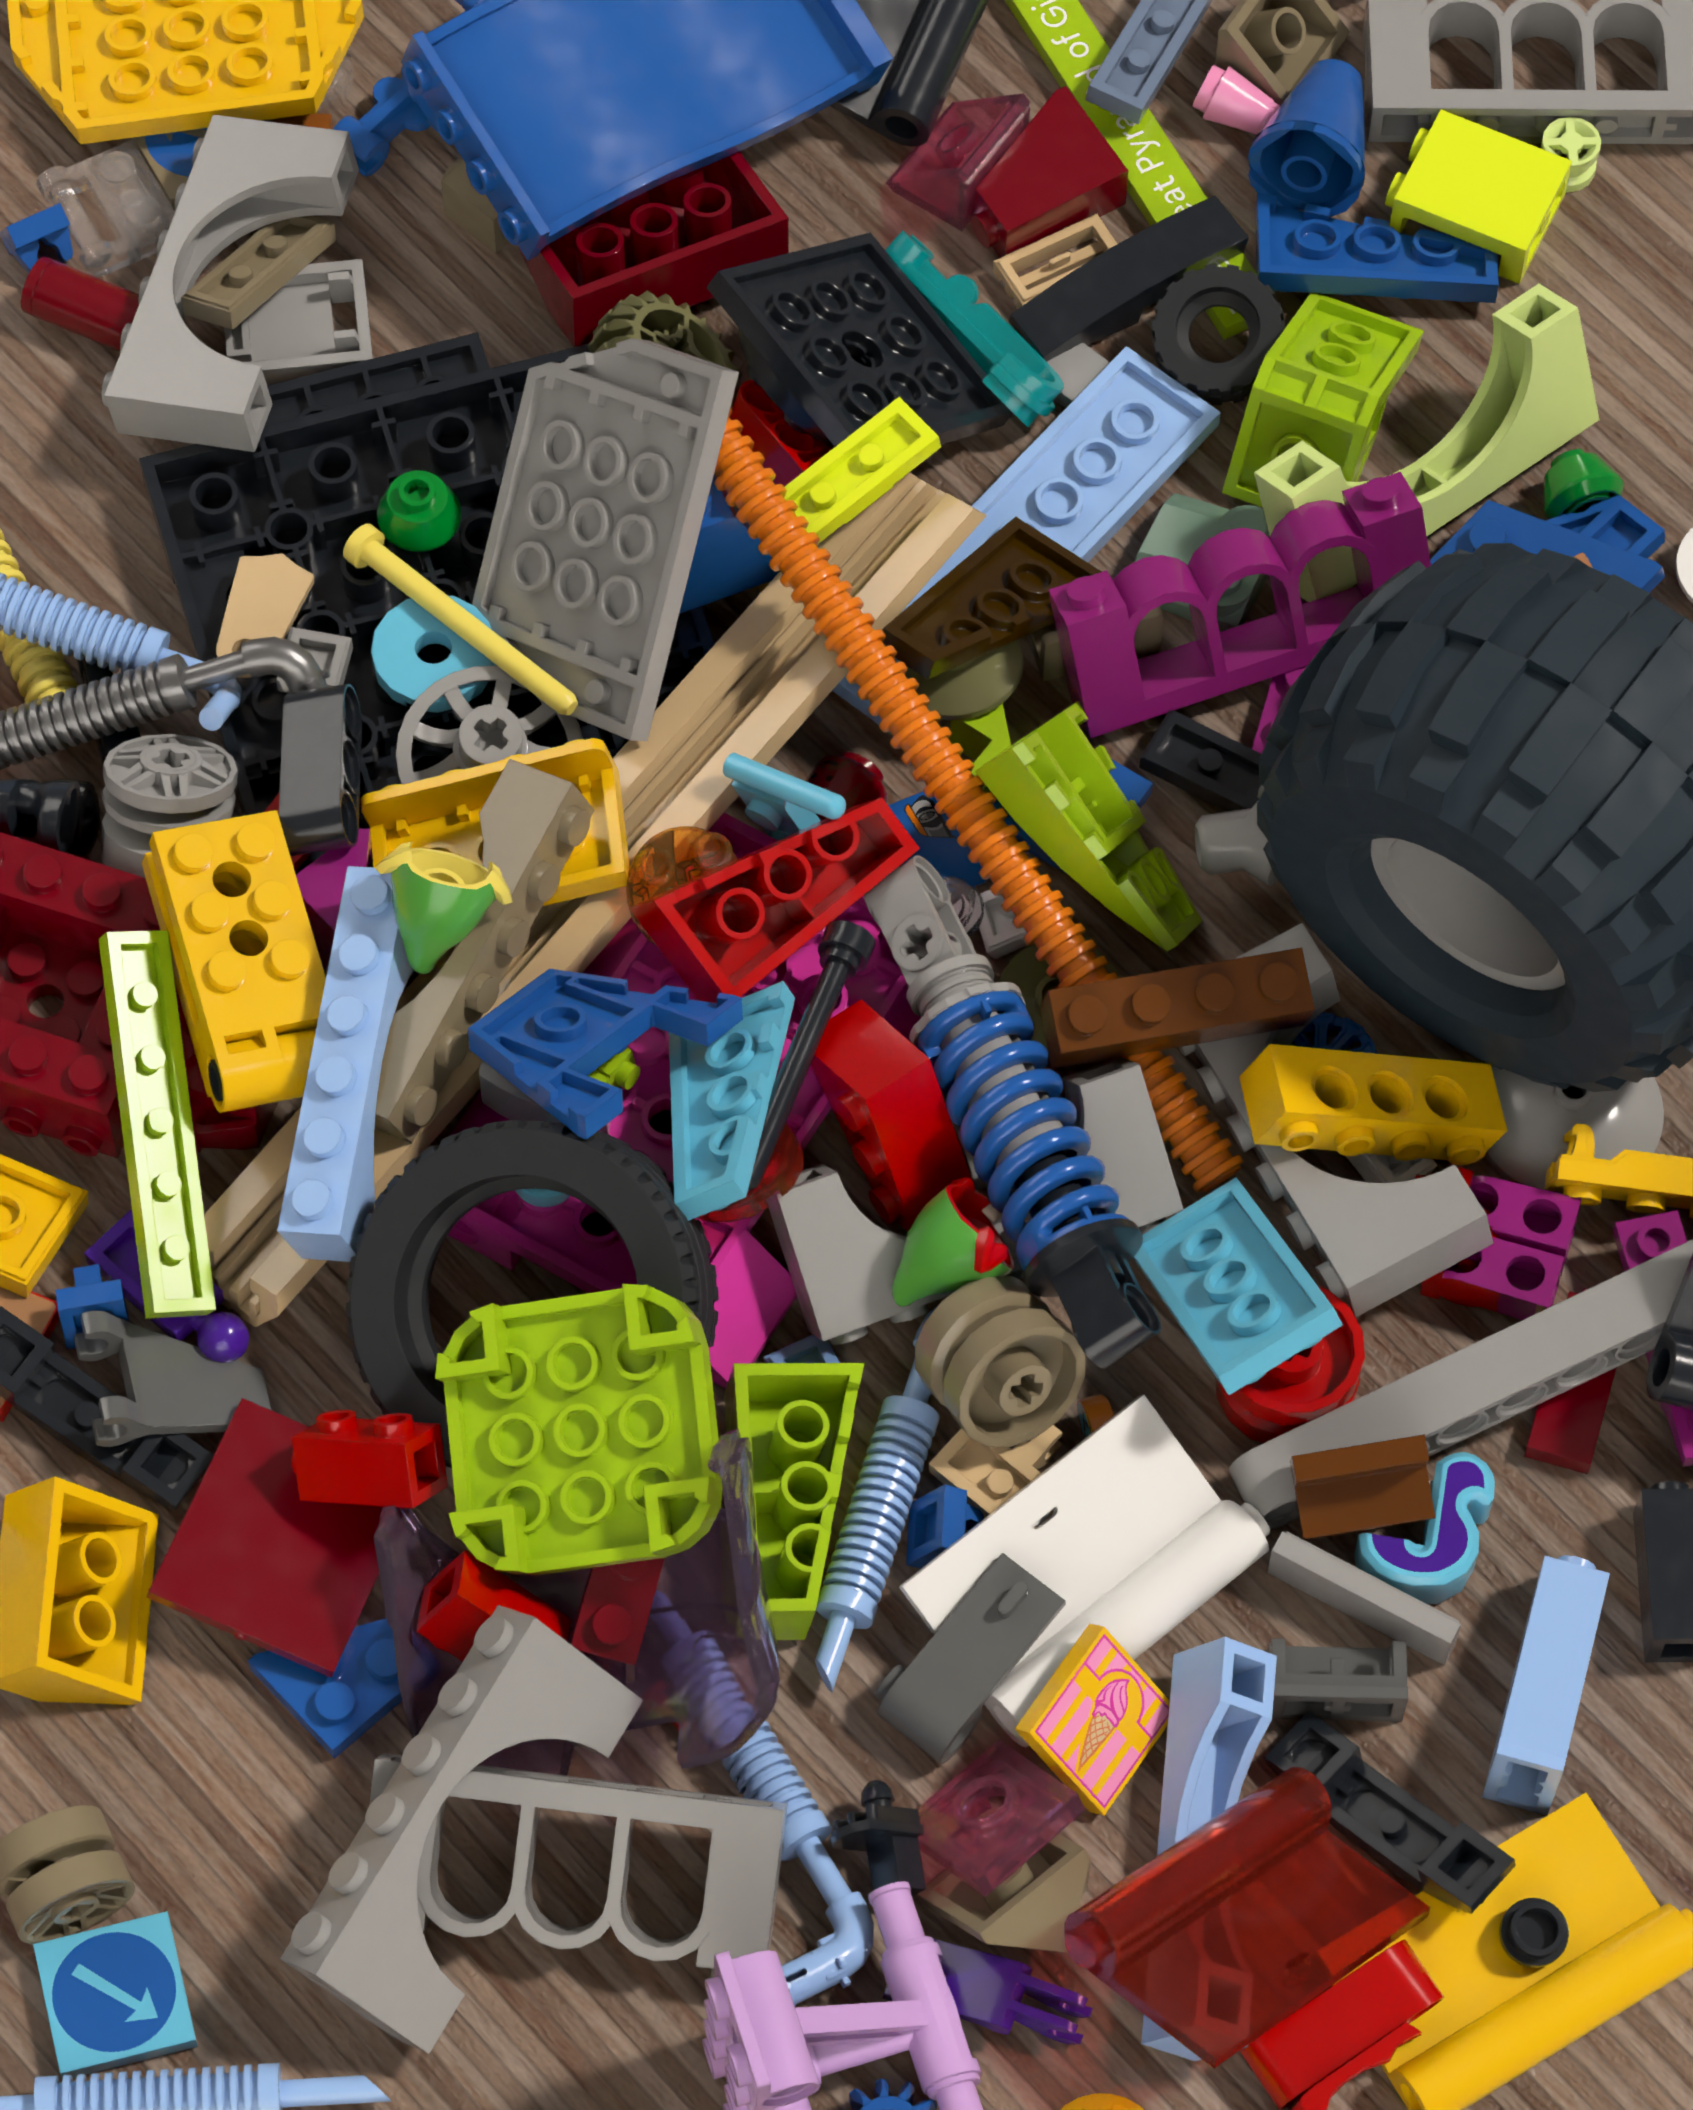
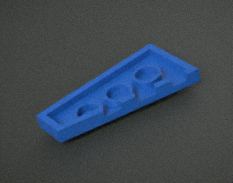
M1257 192L1255 207L1257 275L1260 282L1265 286L1268 284L1273 291L1496 303L1499 281L1497 254L1454 236L1426 229L1418 230L1414 236L1398 233L1393 227L1389 226V221L1366 216L1363 225L1330 218L1331 208L1309 203L1306 204L1304 212L1277 206V196Z

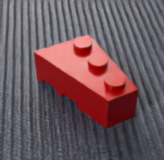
M862 999L832 1017L827 1024L810 1066L852 1148L855 1159L872 1188L868 1194L873 1207L886 1223L891 1224L896 1221L909 1232L925 1205L947 1185H950L953 1180L970 1178L972 1180L930 1059Z

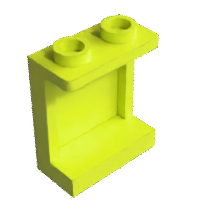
M1441 109L1430 130L1421 127L1418 131L1408 157V161L1413 162L1408 173L1397 172L1390 185L1385 200V205L1392 208L1390 226L1398 233H1401L1408 219H1411L1501 255L1498 276L1520 284L1565 196L1572 161Z

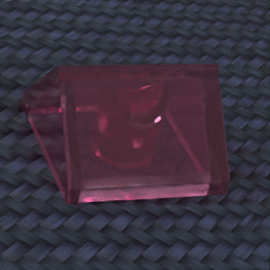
M1024 93L952 102L936 121L928 141L921 146H916L886 184L894 193L958 230L963 231L974 215L976 187L1029 124L1031 102Z

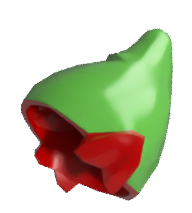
M970 1178L953 1180L950 1185H947L932 1198L919 1213L907 1233L902 1259L892 1284V1296L898 1306H910L915 1301L929 1295L953 1292L967 1283L982 1278L1006 1276L1014 1269L1015 1265L1009 1248L982 1211L990 1202L986 1196L974 1191V1182Z

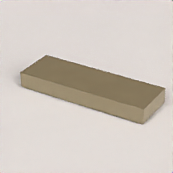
M312 215L290 218L263 226L181 296L184 315L233 330L337 240L335 222Z

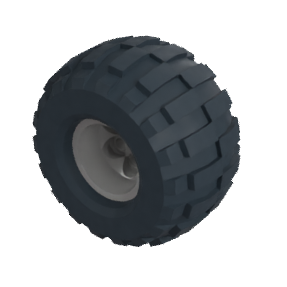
M1483 543L1473 553L1459 549L1452 554H1444L1428 568L1418 560L1396 573L1356 604L1285 695L1266 737L1267 743L1259 759V784L1264 787V791L1257 802V826L1268 840L1263 850L1274 875L1286 888L1293 899L1292 904L1311 929L1362 982L1413 1022L1473 1057L1501 1070L1505 1069L1537 1083L1566 1089L1570 1084H1573L1591 1092L1618 1090L1626 1081L1638 1083L1643 1078L1658 1077L1672 1064L1680 1069L1693 1058V623L1653 598L1650 593L1615 574L1610 576L1589 567L1577 558L1544 548L1538 554H1534L1512 543Z

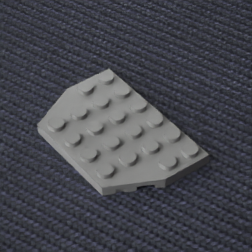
M633 338L617 342L616 347L596 353L583 352L570 356L562 363L549 362L529 368L472 605L489 621L491 629L575 694L578 705L569 716L628 740L648 741L739 372L651 341Z

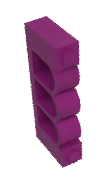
M1397 472L1385 477L1374 478L1367 483L1342 491L1344 504L1329 500L1306 503L1290 511L1275 525L1270 537L1260 530L1244 527L1225 530L1207 539L1193 553L1188 565L1175 557L1164 555L1146 557L1126 566L1113 579L1106 570L1091 576L1080 577L1070 583L1049 589L1048 592L1071 701L1073 704L1079 701L1089 720L1084 722L1083 725L1090 738L1307 666L1356 604L1396 573L1418 560L1426 568L1431 566L1423 509L1402 473ZM1339 546L1351 547L1357 586L1302 604L1299 581L1306 564L1317 554L1329 548ZM1255 574L1270 575L1276 613L1219 632L1217 604L1222 594L1234 582L1246 576ZM1177 601L1189 603L1195 641L1137 660L1134 637L1140 621L1151 610L1163 604Z

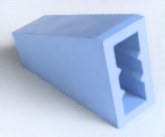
M1570 1555L1560 1556L1557 1559L1544 1556L1482 1798L1543 1815H1548L1564 1770L1610 1575L1608 1572L1597 1570L1595 1565L1586 1559Z

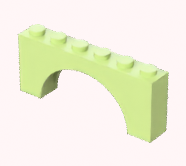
M1539 283L1492 314L1494 326L1493 345L1489 364L1475 397L1460 420L1429 452L1407 467L1397 471L1402 473L1422 506L1426 536L1600 420L1578 307ZM1300 441L1254 472L1269 535H1271L1275 525L1290 511L1306 503L1321 500L1344 504L1342 491L1368 482L1346 481L1338 464L1304 441ZM1339 546L1329 548L1312 558L1300 575V597L1307 602H1311L1356 585L1357 580L1351 547Z

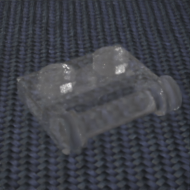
M129 140L70 167H51L39 175L36 182L45 201L54 203V205L61 203L71 224L68 226L69 231L82 251L79 260L86 272L95 277L105 276L157 253L159 236L164 229H169L175 214L133 140ZM89 189L115 233L117 240L109 242L101 239L78 200L77 194Z

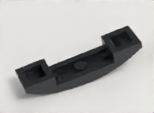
M2 1306L0 1307V1396L51 1436L99 1469L148 1498L176 1510L207 1470L214 1455L183 1433L146 1435L112 1447L96 1445L92 1421L93 1419L101 1418L99 1400L103 1397L117 1395L54 1352V1343Z
M1310 1711L1264 1757L1266 1764L1290 1789L1356 1846L1407 1882L1457 1909L1472 1914L1516 1866L1514 1858L1467 1824L1461 1822L1455 1828L1362 1760L1360 1748Z

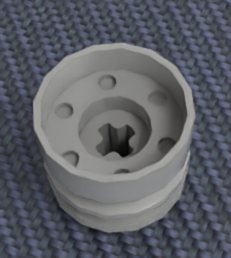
M177 734L146 735L124 741L109 751L103 763L105 787L102 800L106 809V814L102 820L101 859L103 865L145 878L141 863L145 853L151 852L149 841L153 832L232 818L236 807L237 797L234 789L237 785L238 773L233 756L214 743L198 737Z

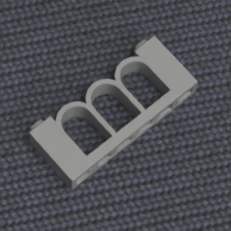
M1367 0L1363 38L1368 142H1414L1421 127L1427 130L1431 129L1438 113L1442 109L1525 143H1542L1543 133L1550 123L1558 118L1570 116L1582 118L1590 122L1598 130L1601 144H1693V0H1659V4L1652 0H1600L1593 4L1587 13L1571 0H1517L1511 3L1504 13L1496 3L1490 0H1433L1428 5L1427 0ZM1454 36L1470 38L1481 44L1491 57L1494 89H1431L1430 46L1443 38ZM1533 37L1552 39L1563 45L1572 56L1575 68L1576 90L1514 89L1512 46L1523 39ZM1618 37L1632 39L1645 46L1653 55L1656 65L1657 90H1597L1594 46L1606 39Z
M383 1753L375 1759L369 1806L384 1791L400 1765L402 1755ZM477 1765L462 1778L448 1796L521 1805L511 1890L506 1904L501 1909L488 1915L473 1916L458 1911L445 1900L439 1888L437 1869L446 1800L434 1818L425 1840L417 1883L418 1912L423 1932L429 1927L432 1920L443 1931L461 1937L486 1936L504 1927L513 1915L516 1914L522 1928L539 1943L557 1949L581 1948L599 1939L611 1926L618 1941L634 1955L652 1961L677 1960L698 1948L696 1967L711 1968L710 1978L714 1977L715 1954L729 1951L731 1959L759 1951H768L771 1948L788 1803ZM540 1808L617 1817L607 1901L600 1917L585 1926L564 1927L552 1923L539 1911L533 1899L532 1875ZM635 1820L712 1829L702 1915L697 1926L691 1932L679 1938L659 1939L647 1935L634 1924L627 1910L626 1890Z

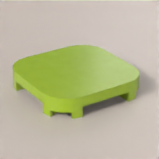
M622 1284L623 1288L506 1306L491 1303L469 1311L471 1317L454 1331L444 1353H437L435 1379L444 1383L456 1512L448 1514L455 1537L463 1541L477 1560L495 1568L494 1570L509 1574L543 1575L665 1558L690 1549L710 1531L721 1508L723 1489L710 1354L702 1324L684 1302L648 1285Z

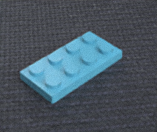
M1237 1177L1142 1235V1245L1133 1257L1138 1267L1228 1395H1231L1247 1384L1256 1382L1269 1370L1300 1351L1316 1345L1323 1337L1343 1325L1334 1307Z

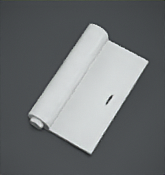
M1143 1394L1139 1395L901 1584L899 1588L933 1635L1002 1553L1066 1600V1605L984 1703L1002 1729L1016 1743L1026 1748L1029 1745L1016 1732L1015 1727L1089 1623L1104 1626L1132 1659L1135 1660L1269 1551L1266 1536L1270 1534V1528L1264 1517L1251 1504L1245 1502L1240 1506L1231 1500H1220ZM1053 1509V1514H1052V1516L1049 1517L1046 1521H1044L1041 1525H1039L1037 1528L1034 1529V1527H1036L1039 1523H1041L1044 1519H1046V1518L1050 1515V1511Z

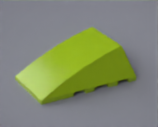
M1077 701L1006 748L975 772L1013 820L1064 872L1112 913L1168 952L1184 940L1203 920L1164 851L1158 847L1148 850L1137 830L1146 820L1135 800L1128 801L1111 776L1110 772L1116 769L1105 747L1099 745L1094 749L1079 726L1089 719L1079 701Z

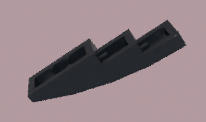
M1212 196L1157 222L1098 255L1011 313L1008 322L1047 362L1081 343L1091 344L1137 324L1143 308L1157 303L1159 299L1162 300L1166 295V288L1173 281L1175 283L1183 278L1184 273L1192 269L1194 271L1204 269V265L1218 264L1244 253L1249 237L1216 196Z

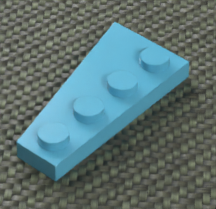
M784 981L743 997V1020L708 1047L669 1033L674 1203L688 1221L711 1211L721 1210L747 1196L769 1100L795 1001L794 995Z

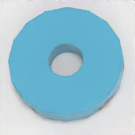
M449 596L491 629L489 621L475 606L455 596ZM411 598L406 599L388 611L374 631L371 656L378 683L394 701L406 707V702L412 705L417 697L434 682L453 672L475 666H495L492 661ZM429 644H441L451 651L447 659L436 664L426 663L417 656L418 652ZM489 681L473 682L458 688L468 703L483 692ZM443 695L428 708L427 712L439 713L451 710Z

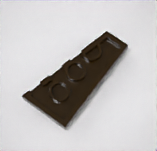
M1014 517L887 624L882 630L886 635L883 643L885 646L892 645L895 648L897 654L894 658L904 662L908 668L926 679H930L1055 623L1048 590L1070 583L1077 578L1091 576L1102 571L1018 517Z

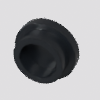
M1527 1898L1516 1902L1506 1911L1500 1923L1499 1937L1504 1951L1512 1960L1526 1967L1539 1968L1553 1963L1564 1952L1568 1943L1569 1929L1564 1915L1554 1904L1540 1898Z

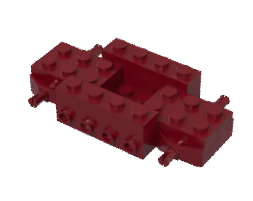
M0 832V1121L8 1129L22 1136L36 1137L40 1133L61 1140L67 1148L84 1156L93 1157L101 1153L118 1159L124 1146L98 939L106 932L160 931L146 878ZM175 984L196 1152L200 1153L202 1148L237 1150L259 1148L278 1102L222 1113L217 1111L212 1098L207 1097ZM45 995L56 996L64 1002L61 1010L52 1017H37L29 1011L31 1004L39 997Z

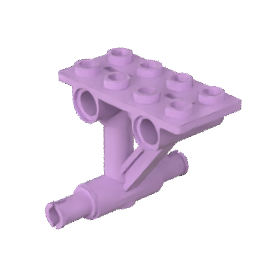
M909 1882L890 1883L875 1889L868 1895L869 1903L873 1907L886 1947V1951L881 1955L882 1961L880 1964L893 2001L795 2008L776 1951H759L731 1959L729 1951L714 1955V1977L705 1979L708 1999L704 2000V2006L708 2019L703 2020L707 2038L702 2039L713 2079L726 2078L727 2084L724 2085L727 2103L723 2104V2110H812L808 2097L817 2092L821 2087V2077L908 2050L923 2093L928 2095L929 2099L937 2100L940 2110H983L976 2086L981 2082L980 2076L982 2071L978 2060L972 2058L953 1995L948 1987L940 1963L943 1959L940 1946L937 1942H934L932 1937L925 1936L910 1893L911 1887Z

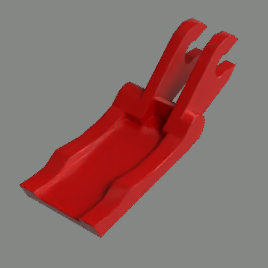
M1405 2022L1314 2085L1300 2098L1292 2110H1328L1331 2098L1343 2085L1366 2070L1390 2062L1398 2047L1421 2036L1422 2032Z

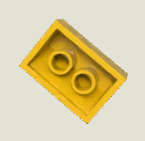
M56 1476L5 1495L0 1538V1689L38 1702L134 1705L142 1701L151 1599L146 1597L153 1582L159 1514Z

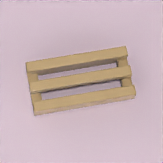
M1095 214L993 261V274L998 281L1003 280L1005 292L1010 299L1015 298L1017 301L1016 308L1019 309L1061 278L1117 245V242L1098 214ZM1094 237H1096L1098 240L1097 242H1094L1073 253L1065 252L1061 255H1058L1050 259L1049 264L1044 265L1023 276L1019 277L1017 275V273L1022 270H1025L1033 265H1036L1046 259H1049Z

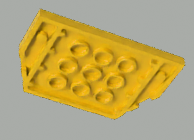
M7 0L10 45L15 65L80 144L208 128L213 115L262 121L317 113L364 19L362 0Z

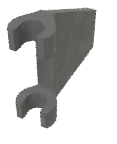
M88 1311L81 1314L80 1319L83 1333H77L74 1336L78 1359L82 1361H98L118 1353L127 1398L123 1396L100 1398L98 1404L101 1418H96L92 1421L96 1445L112 1447L153 1434L226 1432L241 1398L272 1410L262 1369L237 1360L229 1363L213 1361L206 1357L197 1346L137 1326L104 1311Z

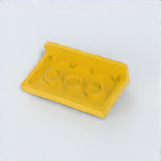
M601 739L572 740L561 746L525 755L515 754L500 761L468 769H454L439 776L407 784L389 785L361 797V811L370 826L373 867L377 866L399 845L413 842L410 848L445 851L468 858L483 866L484 841L479 813L509 759L572 782L595 810L590 818V827L585 839L578 846L574 847L560 873V881L556 892L548 901L544 902L543 906L632 884L619 770L604 741Z

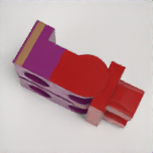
M1457 1167L1487 1215L1494 1244L1423 1281L1420 1295L1438 1300L1442 1296L1459 1305L1468 1307L1479 1306L1520 1319L1521 1321L1553 1306L1560 1277L1562 1276L1576 1229L1581 1199L1493 1177L1473 1176L1474 1171ZM1416 1174L1415 1179L1425 1177L1426 1175Z

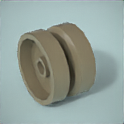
M996 1276L967 1283L941 1301L924 1322L915 1345V1369L926 1388L940 1404L948 1408L953 1419L970 1438L987 1447H1011L1036 1438L1057 1423L1073 1404L1085 1378V1353L1070 1329L1058 1317L1052 1315L1047 1304L1039 1296L1032 1294L1024 1282L1013 1276Z

